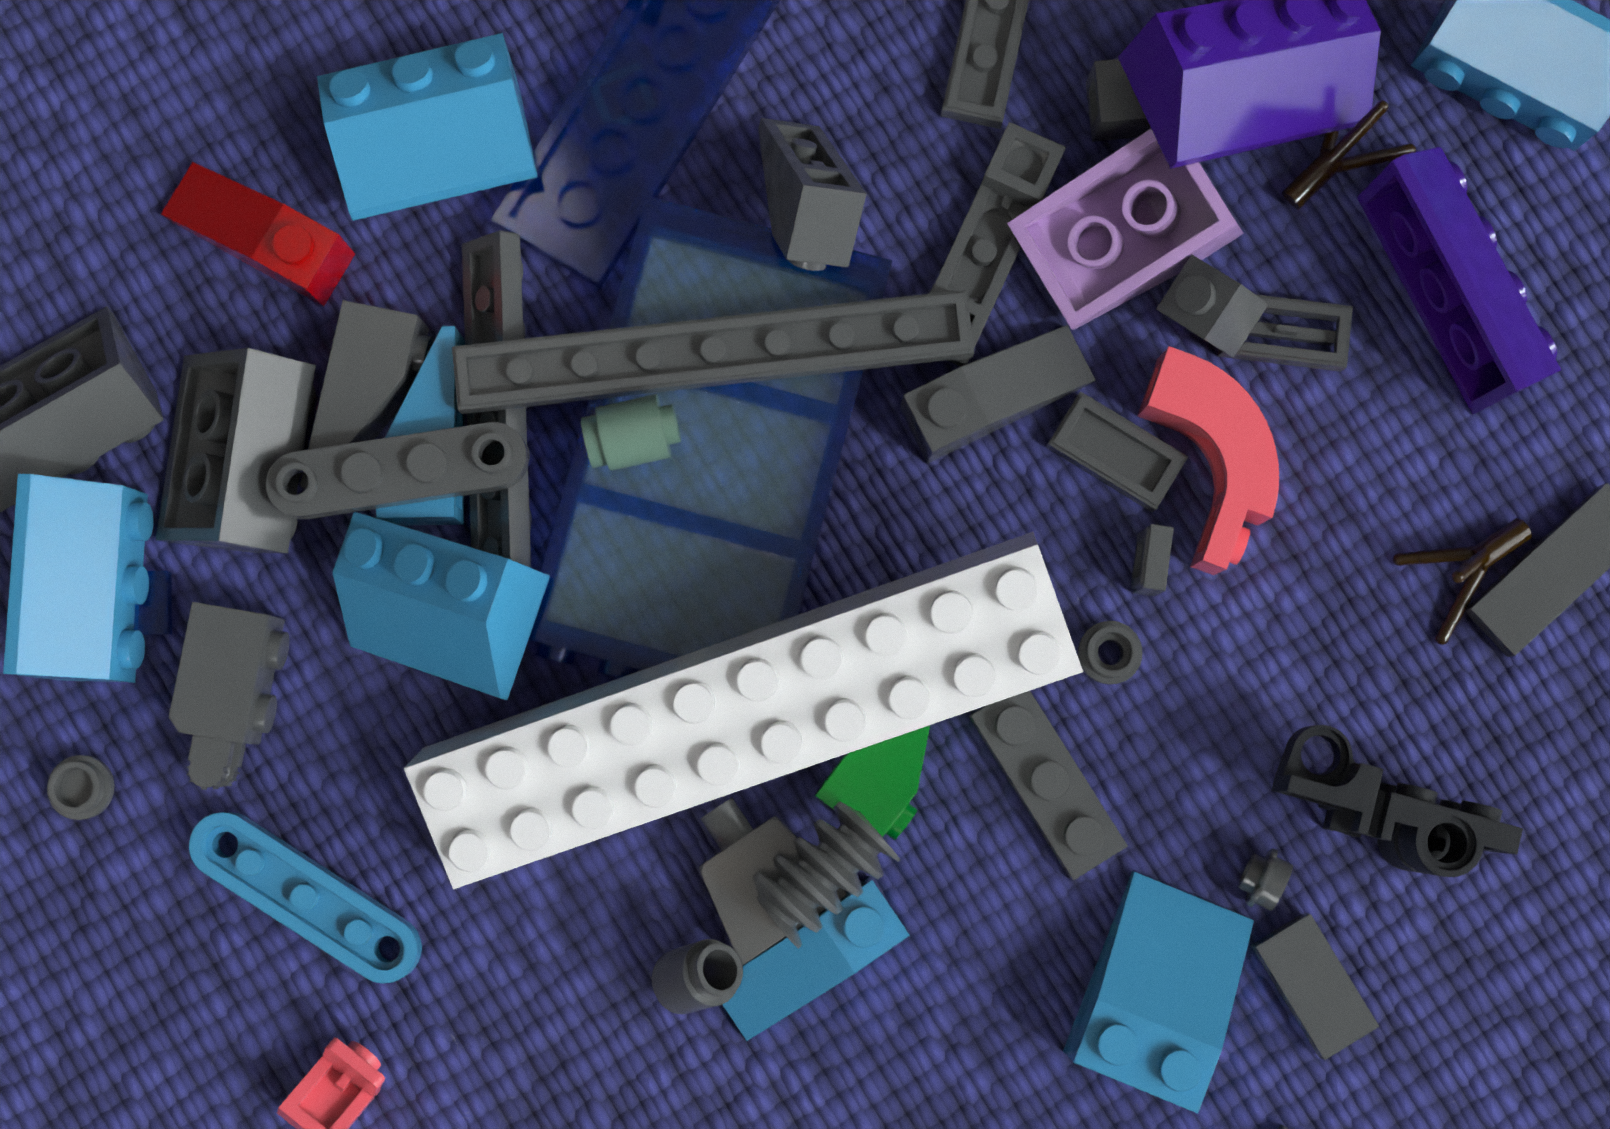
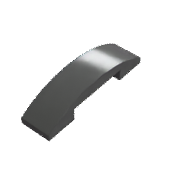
M1011 122L1008 123L974 201L941 272L929 293L967 290L974 348L1021 248L1007 223L1043 199L1066 149L1061 144ZM970 358L946 361L962 367L967 365Z

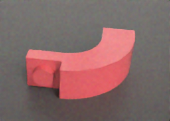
M1168 346L1156 361L1137 417L1180 432L1193 441L1206 457L1213 475V502L1190 567L1216 575L1227 570L1229 563L1237 565L1241 560L1250 536V529L1242 527L1243 522L1246 521L1258 526L1273 518L1279 490L1277 450L1273 435L1260 408L1249 393L1234 378L1202 358Z

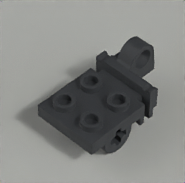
M1327 725L1303 727L1297 730L1286 744L1271 791L1318 803L1319 808L1327 810L1323 825L1324 829L1341 832L1353 837H1361V834L1377 838L1378 847L1384 859L1398 869L1442 877H1458L1470 872L1478 864L1483 851L1515 855L1518 853L1523 828L1500 822L1502 810L1465 800L1457 803L1441 799L1440 805H1437L1435 803L1438 793L1405 783H1397V786L1382 783L1381 778L1384 769L1364 763H1356L1353 760L1352 749L1348 739L1341 731ZM1313 736L1324 738L1333 749V762L1327 771L1322 774L1310 772L1304 766L1301 759V750L1304 743Z

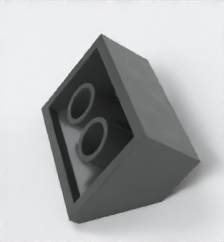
M108 306L0 366V512L12 505H16L18 474H35L59 478L67 474H79L94 465L104 453L124 442L132 443L144 438L157 423L163 421L157 391Z
M251 348L184 355L156 541L250 553L288 554L290 540L296 531L297 519L279 511L271 503L266 491V478L273 463L281 456L291 452L306 450L304 442L308 416L313 410L316 399V391L313 385L316 365ZM302 473L295 474L289 481V491L292 495H297L299 477Z

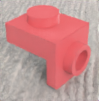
M334 1037L325 1047L323 1056L278 1107L277 1114L296 1129H349L379 1093L384 1083L385 1077L378 1071L381 1067L380 1061L363 1045L355 1041L345 1045L338 1038Z

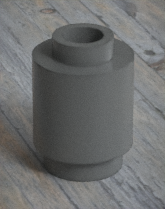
M704 939L664 953L654 966L652 986L656 998L664 1008L675 1014H688L728 1002L741 984L743 966L738 954L730 946L718 940Z

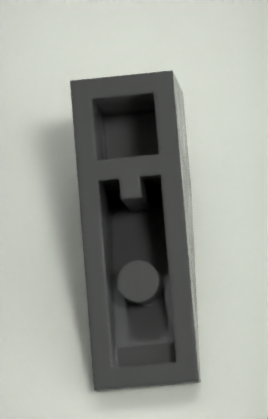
M761 118L758 132L771 231L784 257L793 265L812 271L824 270L826 265L849 267L867 193L820 126Z
M342 300L308 450L375 440L400 409L434 343L433 336H428L429 328L418 315ZM303 473L300 487L306 490L309 481L306 473Z
M1068 325L964 365L904 394L899 409L928 464L1094 383L1095 378Z

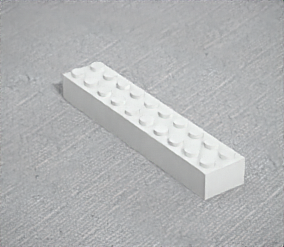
M1034 532L424 747L404 767V771L452 888L456 889L1082 673L1083 670Z

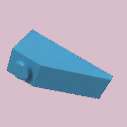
M455 326L441 327L385 438L465 426V414H461L458 411L452 347L465 345V339ZM464 496L376 509V518L397 525H464Z
M870 876L860 882L863 893L858 898L846 892L847 895L840 899L843 910L838 915L826 909L819 914L823 927L817 933L803 925L797 928L802 942V946L799 949L785 936L742 965L743 977L741 984L734 996L722 1005L746 1041L857 973L910 936Z

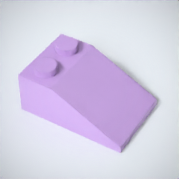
M1149 129L1007 223L1072 330L1179 274L1191 254L1203 260L1244 234L1201 164L1198 162L1170 169L1152 129Z

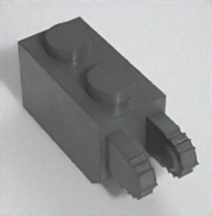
M192 602L169 719L178 732L193 735L188 757L190 765L186 767L189 769V772L186 775L190 777L189 782H193L201 787V790H207L208 787L218 789L219 787L232 786V783L237 781V775L240 774L238 768L242 767L246 744H260L262 733H269L273 726L277 709V698L275 695H270L275 669L281 670L283 668L289 650L288 632H283L284 619L267 614Z

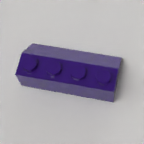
M1225 0L1156 13L1122 51L1118 59L1170 169L1354 127L1372 109L1381 30L1366 0Z
M1441 147L1404 154L1392 160L1357 196V199L1472 415L1550 377L1561 371V368L1556 361L1557 348L1554 340L1546 329L1536 324L1526 305L1527 293L1522 281L1514 272L1507 270L1496 250L1497 238L1493 227L1486 218L1478 216L1466 194L1467 182L1462 170L1455 162L1448 161Z

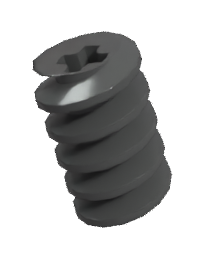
M841 801L834 806L840 823L838 828L821 819L813 824L820 842L817 846L800 836L793 841L800 860L799 862L794 863L780 854L773 858L779 875L778 880L774 881L760 872L752 876L759 894L757 900L798 949L802 946L796 927L798 923L817 933L823 927L816 909L818 906L838 915L843 910L837 893L839 888L857 898L863 893L857 875L858 871L861 870L878 880L884 875L877 856L880 852L897 862L901 860L859 810L857 811Z

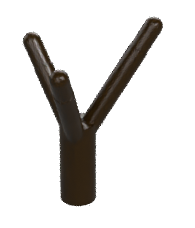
M1378 101L1337 145L1336 141L1339 130L1325 133L1319 156L1282 191V195L1294 208L1299 210L1336 173L1392 161L1404 154L1416 152V147L1413 144H1405L1343 158L1388 110L1389 105L1386 101Z
M1519 518L1513 519L1475 546L1397 553L1393 556V563L1397 566L1467 560L1452 573L1451 577L1455 583H1461L1464 580L1465 582L1435 639L1438 644L1445 645L1449 641L1488 567L1531 539V530L1523 520Z

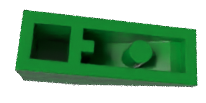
M930 725L845 754L814 795L834 811V806L840 801L857 811L859 810L882 837L886 834L891 839L896 840L918 811L909 802L918 792Z

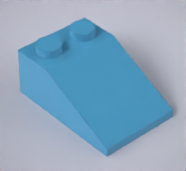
M1132 871L1063 1052L1073 1063L1198 1114L1223 1048L1254 920Z

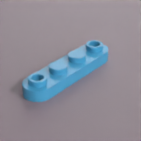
M235 812L214 813L203 818L193 829L189 840V852L193 863L201 872L366 979L382 984L392 983L407 976L417 966L421 957L422 943L418 931L409 921L248 817ZM227 832L232 833L238 841L237 851L232 856L225 855L219 845L221 837ZM385 936L393 937L399 943L400 952L395 960H388L380 953L379 945Z

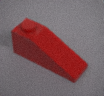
M194 162L191 163L161 213L167 220L323 307L355 256L354 251L338 233L284 203Z

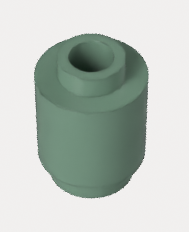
M657 394L596 407V414L581 417L583 438L592 468L608 465L609 470L614 471L671 458L670 444L681 442L673 404L661 406Z

